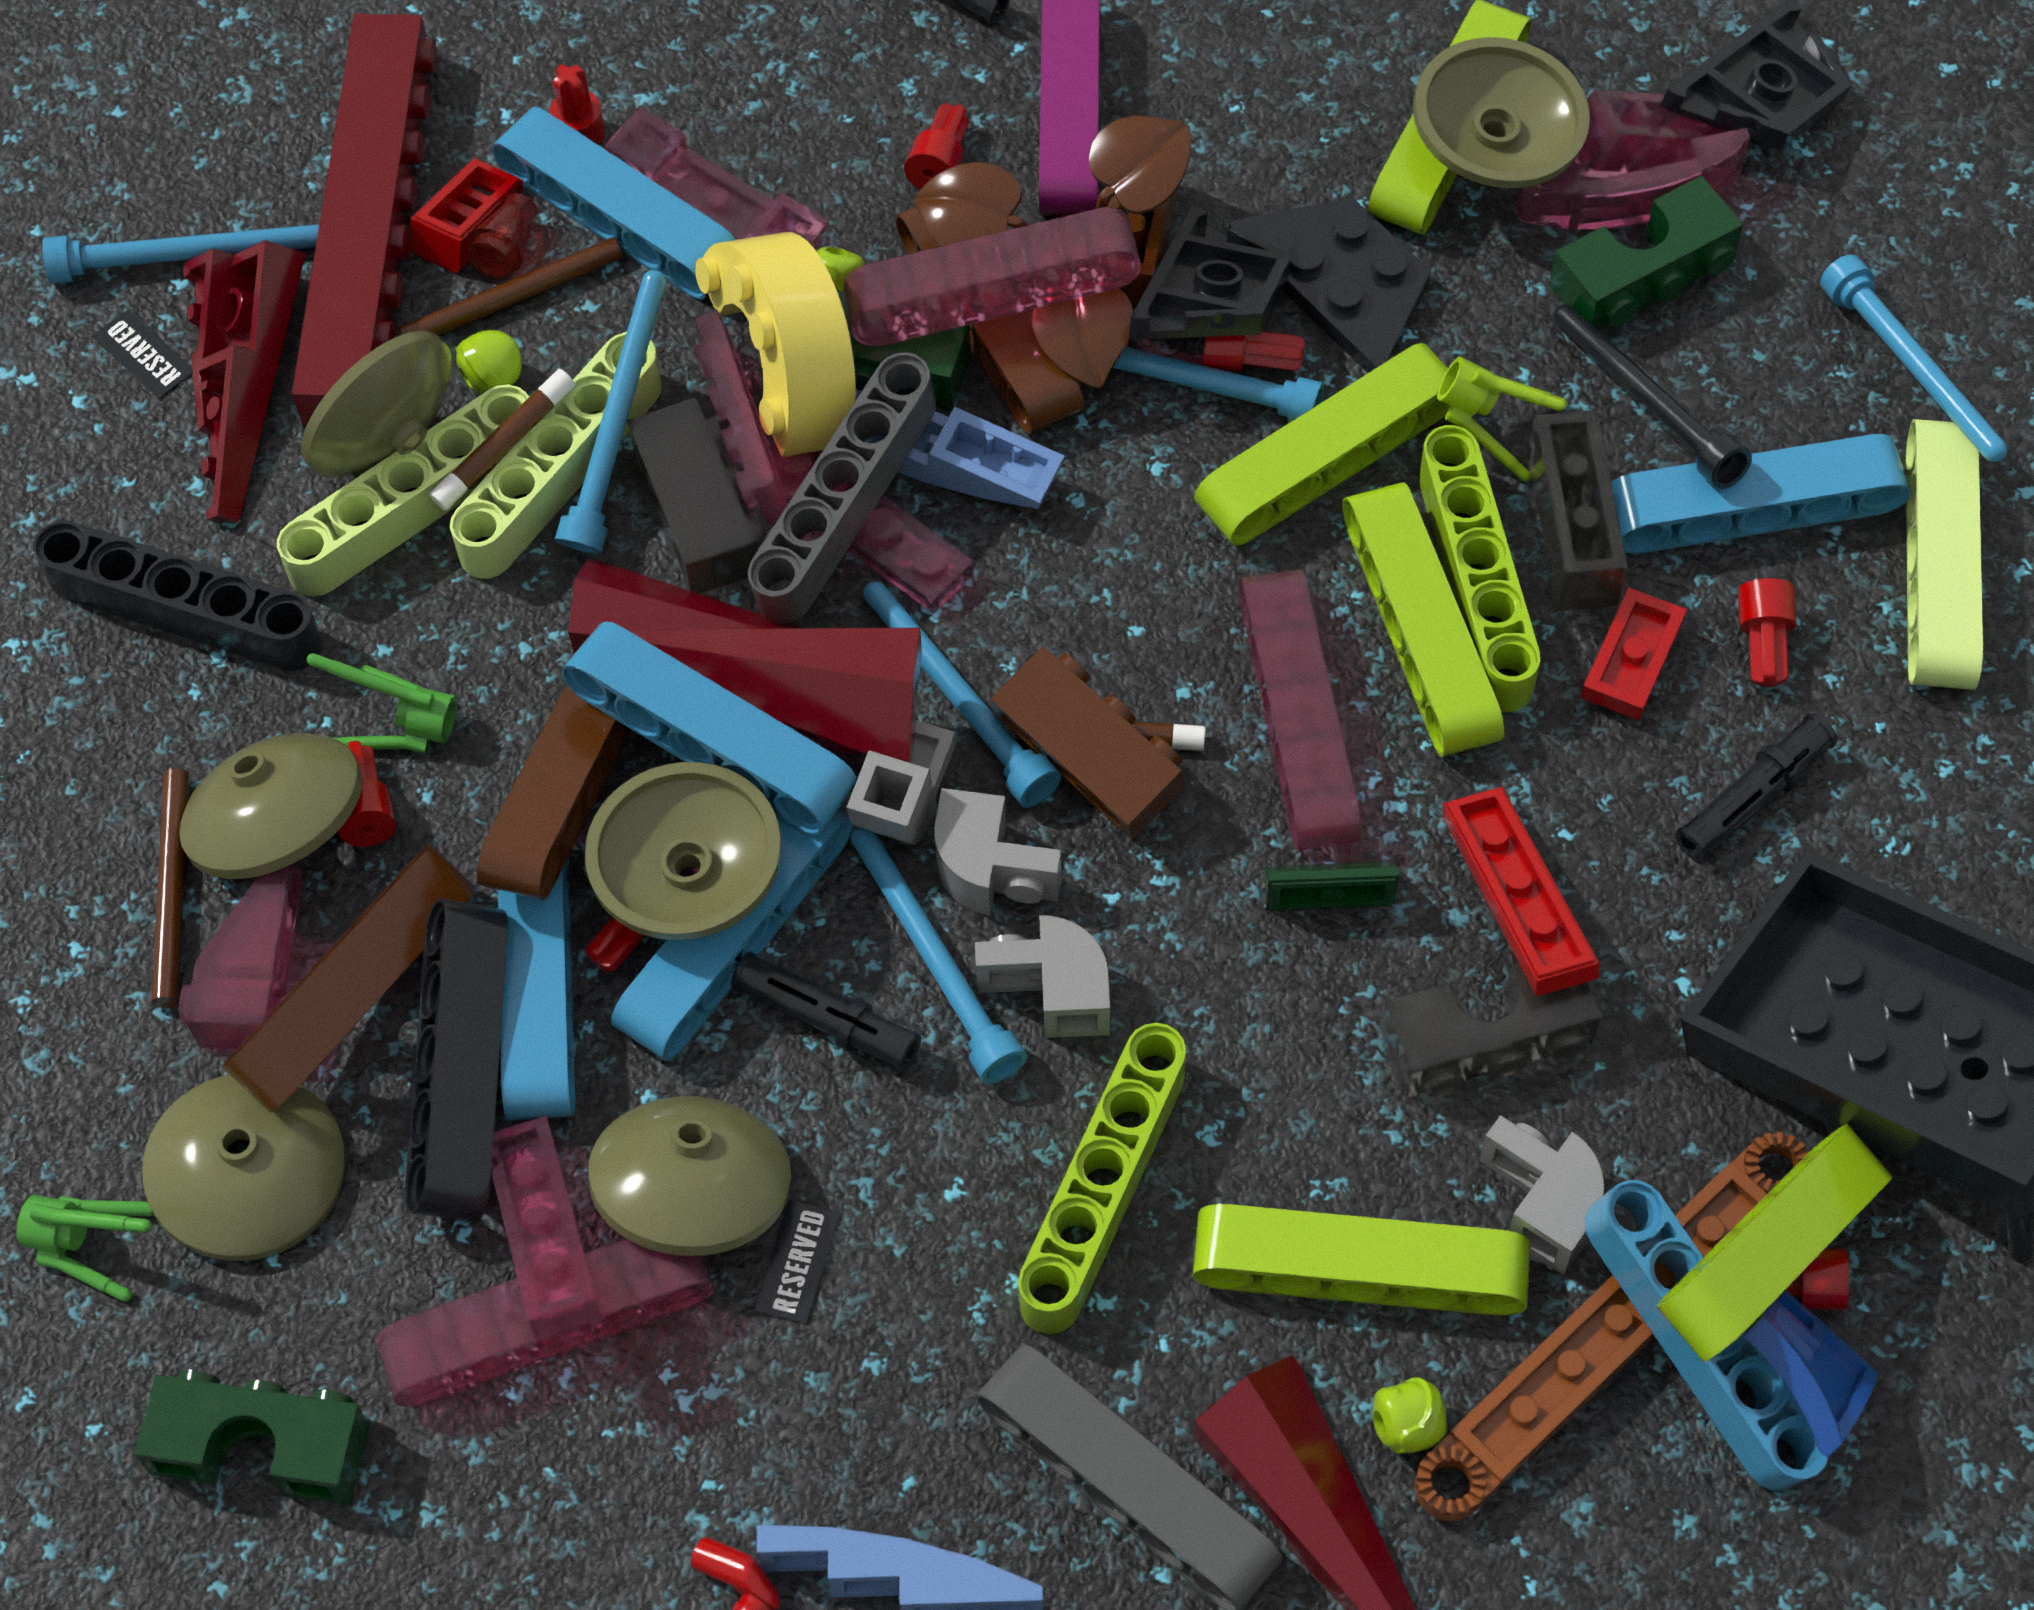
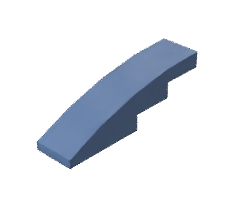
M856 389V400H857V398L859 397L860 393L862 392V391L857 390V389ZM954 407L949 417L935 411L930 423L897 473L931 485L979 498L1039 509L1064 462L1065 456ZM872 436L864 442L869 444L877 443L886 436Z
M757 1525V1555L764 1572L828 1570V1581L832 1598L900 1596V1610H1044L1043 1586L974 1557L906 1538L841 1528Z

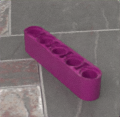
M1042 0L1039 216H1093L1098 201V181L1091 173L1089 154L1091 145L1098 134L1099 0Z

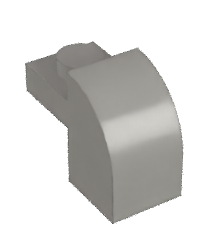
M916 720L911 763L868 751L846 807L851 825L916 845L923 838L936 812V795L957 743L955 732Z
M941 788L934 828L937 868L942 884L954 900L971 911L991 916L994 893L1005 894L1008 898L1020 903H1037L1042 899L1058 901L1062 879L1061 850L1004 843L1006 831L1005 796Z
M1039 916L1040 939L1026 940L1019 935L1006 934L996 936L988 942H975L978 993L1043 990L1045 1038L1110 1035V996L1106 958L1098 942L1081 926L1059 917Z
M1500 1115L1485 1136L1479 1161L1528 1192L1513 1214L1509 1231L1526 1236L1530 1240V1254L1562 1275H1565L1589 1240L1585 1231V1217L1588 1209L1604 1194V1179L1600 1164L1592 1149L1574 1132H1571L1557 1152L1550 1147L1545 1136L1535 1128L1524 1123H1517L1515 1125Z

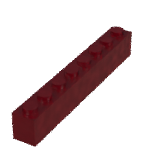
M357 13L353 15L292 389V396L303 428H306L313 412L323 397L355 363L375 348L396 337L395 325L391 321L392 308H400L403 299L402 275L398 272L400 259H408L410 252V232L408 225L405 224L407 212H414L417 204V185L412 174L414 165H422L424 157V139L419 127L421 119H428L431 110L430 88L426 84L427 74H434L436 72L438 60L435 39L427 38L422 15Z

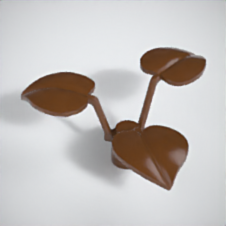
M1131 116L1111 122L1097 134L1091 145L1089 166L1093 177L1101 184L1106 185V187L1098 197L1090 230L1085 238L1077 234H1066L1057 238L1051 245L1045 243L1023 219L1013 215L1022 198L1019 182L1005 169L990 163H966L939 173L918 192L915 205L934 241L947 253L965 260H978L997 252L1007 239L1008 225L1018 230L1039 252L1040 257L1047 259L1054 283L1058 288L1043 293L1038 298L1034 307L1032 325L1038 344L1047 357L1066 375L1088 387L1100 390L1105 385L1112 368L1130 341V319L1133 313L1130 300L1116 285L1108 281L1094 280V263L1096 258L1094 250L1099 244V235L1109 201L1116 195L1120 205L1132 214H1143L1153 211L1167 202L1181 184L1190 161V131L1188 126L1181 121L1147 116Z

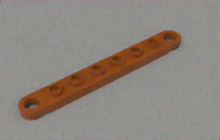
M1779 1131L1776 1134L1769 1132L1764 1133L1762 1137H1757L1753 1140V1143L1733 1162H1730L1675 1215L1703 1257L1780 1182L1776 1181V1183H1773L1771 1178L1765 1179L1766 1175L1760 1173L1759 1159L1768 1154H1779L1787 1158L1795 1167L1809 1153L1802 1141L1799 1143L1795 1140V1136L1791 1134L1786 1136L1783 1135L1784 1132ZM1655 1263L1654 1271L1657 1280L1663 1287L1671 1290L1675 1286V1278L1672 1272L1665 1265ZM1613 1275L1464 1417L1431 1452L1426 1454V1457L1418 1466L1414 1489L1419 1504L1428 1514L1444 1521H1458L1472 1515L1655 1337ZM1443 1467L1459 1469L1469 1480V1493L1464 1495L1462 1499L1457 1498L1456 1501H1452V1499H1448V1501L1443 1500L1444 1497L1441 1495L1440 1497L1437 1496V1492L1432 1489V1483L1430 1482L1432 1474Z

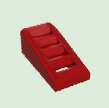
M473 158L411 217V251L427 261L453 273H458L475 255L523 190V180L479 159ZM475 185L493 194L488 196L473 189V186Z

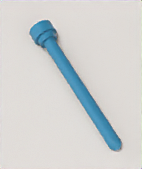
M319 224L83 246L81 240L71 241L69 235L44 237L42 245L44 267L49 284L75 282L76 276L86 275V269L190 260L213 248L235 255L264 240L293 250L316 248Z
M1853 254L1842 256L1831 263L1821 277L1820 286L1834 304L1850 310L1856 309L1983 457L1990 462L2001 461L2007 454L2006 443L1876 296L1874 274L1857 255Z
M657 270L646 272L642 278L577 506H570L568 516H561L554 541L573 550L600 555L604 548L608 529L603 526L606 516L601 514V510L666 286L664 275Z
M1126 347L1113 367L1277 408L1278 415L1287 417L1288 424L1322 403L1324 395L1323 382L1299 377L1297 382L1286 380L1284 385L1130 347Z
M873 581L865 586L863 590L865 601L888 628L919 627L884 584ZM920 628L922 644L921 668L1005 766L1003 774L1007 778L1006 788L1024 808L1036 806L1046 800L1059 786L1062 778L1061 773L1043 754H1035L1033 750H1024Z
M856 827L851 835L852 844L971 1037L968 1043L971 1050L969 1061L981 1081L985 1084H994L1012 1076L1025 1064L1028 1058L1015 1033L1009 1030L1005 1031L1002 1025H994L877 834Z

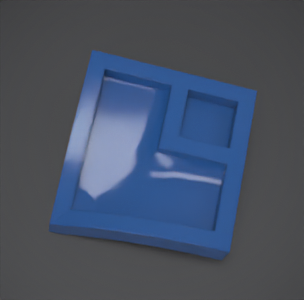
M1785 1289L1745 1331L1744 1337L1765 1357L1785 1382L1809 1423L1819 1451L1828 1458L1843 1443L1859 1418L1873 1391L1878 1372Z

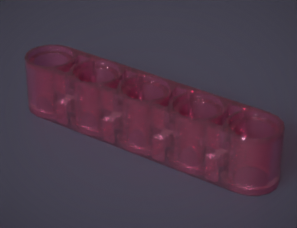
M1106 207L864 265L849 273L843 285L853 337L864 345L879 346L1117 289L1128 285L1137 278L1141 270V262L1128 215L1120 209Z
M1302 569L1239 578V598L1243 622L1295 850L1302 851L1359 842L1362 831L1358 801L1304 572Z
M626 1239L399 1320L382 1329L375 1336V1343L394 1403L398 1406H415L690 1308L707 1299L713 1293L714 1285L703 1255L682 1256L650 1250Z

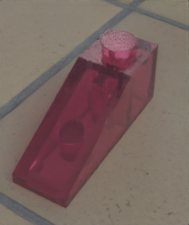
M1594 89L1587 98L1590 112L1589 131L1579 156L1570 168L1577 175L1580 182L1625 184L1739 151L1745 146L1747 140L1744 137L1665 110L1660 106L1665 96L1664 94Z
M298 861L283 869L258 876L195 961L192 984L184 985L181 990L179 1015L181 1022L187 1024L199 1048L237 1049L286 996L305 878Z

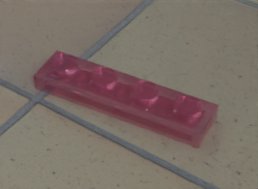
M714 310L695 318L703 342L694 345V351L706 378L715 377L717 384L708 387L707 390L721 421L729 419L731 427L721 430L733 462L735 464L743 462L745 471L737 473L736 478L749 508L760 504L772 527L789 502L766 434L762 428L759 413L737 348L718 310Z
M775 444L751 467L753 481L788 505L823 451L782 458ZM844 483L836 486L832 491L845 492L855 484ZM882 495L848 548L850 553L933 614L974 574L973 560L884 495Z
M547 1116L494 1132L491 1173L528 1322L534 1338L538 1339L603 1318Z

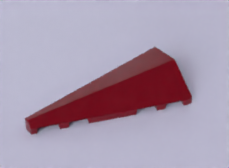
M267 240L235 255L213 248L184 262L183 267L184 278L193 282L195 286L196 303H191L187 307L188 322L199 328L198 348L191 355L198 430L209 435L211 457L207 456L201 462L202 475L214 483L213 503L206 511L207 520L216 523H237L240 520L306 255L305 253Z
M588 558L575 577L568 633L573 653L575 654L597 626L605 621L615 623L626 630L801 629V627L792 624L773 623L763 617L762 614Z
M920 627L628 630L796 732L802 729L836 743L839 750L855 755L857 751L868 754V751H873L908 763L912 761L916 729L915 707L922 659Z
M1292 1355L1245 1376L1195 1420L1194 1439L1289 1539L1288 1549L1345 1610H1416L1299 1363Z

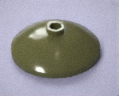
M1476 38L1457 43L1443 50L1423 70L1413 100V115L1417 131L1434 157L1458 175L1493 187H1530L1555 178L1567 170L1579 156L1589 131L1590 112L1588 102L1581 85L1568 68L1549 53L1533 45L1507 38Z
M414 331L385 342L355 363L331 387L313 412L304 431L301 443V454L305 463L316 474L323 477H350L368 471L396 451L401 455H405L415 450L426 437L427 430L434 422L449 385L451 353L448 346L432 332Z
M289 733L253 743L222 761L196 787L186 805L180 822L179 837L181 846L196 868L217 878H252L283 869L317 850L349 818L358 802L362 789L360 766L351 750L345 744L324 735Z
M680 762L662 765L642 772L626 781L605 800L597 811L590 825L585 844L586 871L596 898L603 908L627 928L646 936L665 940L701 938L718 933L741 921L761 903L771 889L778 874L782 855L779 824L775 812L764 794L753 783L738 773L721 766L701 762ZM688 867L700 869L698 873L692 876L683 877L679 875L682 870Z
M225 1075L206 1081L182 1095L164 1112L156 1123L148 1139L143 1157L142 1177L145 1195L155 1218L162 1228L175 1241L187 1249L218 1260L249 1261L261 1259L295 1246L307 1238L326 1219L333 1209L343 1186L346 1167L345 1148L341 1132L332 1113L306 1087L300 1085L279 1108L270 1113L230 1075ZM245 1140L250 1143L248 1148L242 1153L232 1154L227 1152V1148L234 1141Z
M678 1096L648 1102L619 1116L608 1125L595 1142L591 1151L588 1168V1185L591 1199L601 1217L611 1228L626 1239L642 1247L666 1254L700 1256L725 1252L740 1247L763 1234L772 1226L783 1211L788 1199L791 1180V1168L787 1151L779 1137L766 1123L752 1113L733 1104L698 1096Z

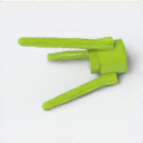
M1463 357L1456 358L1445 372L1437 393V399L1450 406L1445 420L1467 429L1474 435L1477 442L1507 469L1511 470L1523 482H1528L1532 477L1530 471L1481 427L1472 416L1476 413L1486 416L1497 402L1500 392L1560 412L1567 408V400L1552 395L1549 392L1495 375Z

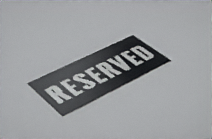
M128 309L92 336L103 349L157 399L193 372L191 366Z
M792 1200L788 1201L754 1311L807 1323L840 1212Z

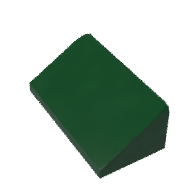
M1392 862L1265 866L1263 874L1266 909L1296 910L1392 906V904H1395L1399 869Z

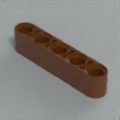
M916 206L895 215L896 228L905 250L947 315L970 319L972 353L1022 430L1030 435L1084 410V398L1077 380L1060 370L1041 349L1033 331V312L996 256L992 254L978 260L957 258L947 253L934 241Z
M567 684L483 843L477 869V879L481 886L539 900L547 899L631 732V729L578 697Z
M431 844L428 845L398 874L232 1053L221 1068L270 1113L274 1112L300 1087L424 950L426 923L435 901L439 898L467 903L477 891V888Z

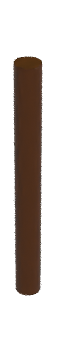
M614 237L402 325L398 327L399 334L429 331L437 336L443 335L623 259L622 252Z
M170 768L163 772L151 1003L160 1008H171L178 1004L185 852L181 846L179 829L188 803L189 773L180 768Z

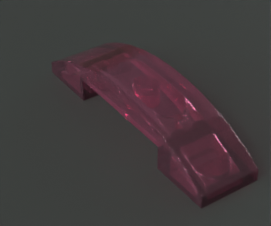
M641 106L632 113L605 144L606 151L723 226L736 240L782 232H793L806 239L813 247L829 228L828 220L781 192L773 201L687 148L685 133Z
M1747 128L1691 139L1685 161L1586 182L1579 164H1572L1567 170L1549 181L1520 188L1516 207L1519 220L1538 225L1567 229H1599L1603 226L1606 228H1618L1649 222L1653 200L1701 175L1716 193L1729 185L1742 172L1750 140Z

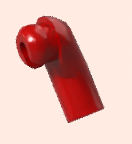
M704 1537L697 1543L691 1557L693 1569L731 1585L741 1595V1598L735 1603L732 1610H779L780 1594L755 1557L709 1537Z

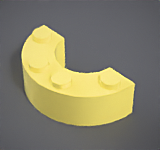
M793 232L744 238L712 245L706 251L703 258H698L696 261L695 273L697 283L702 293L709 294L718 316L743 312L749 321L750 336L754 346L760 352L763 368L764 393L763 399L759 404V417L764 432L767 435L773 436L782 458L824 450L856 401L855 369L848 326L836 287L824 262L806 239Z

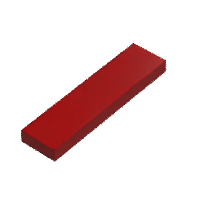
M1503 786L1442 803L1443 820L1536 997L1599 979V962Z

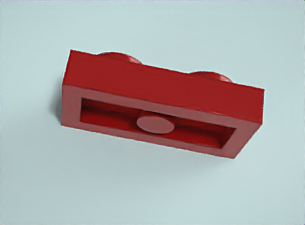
M1628 587L1585 681L1581 698L1640 721L1683 625L1687 609Z

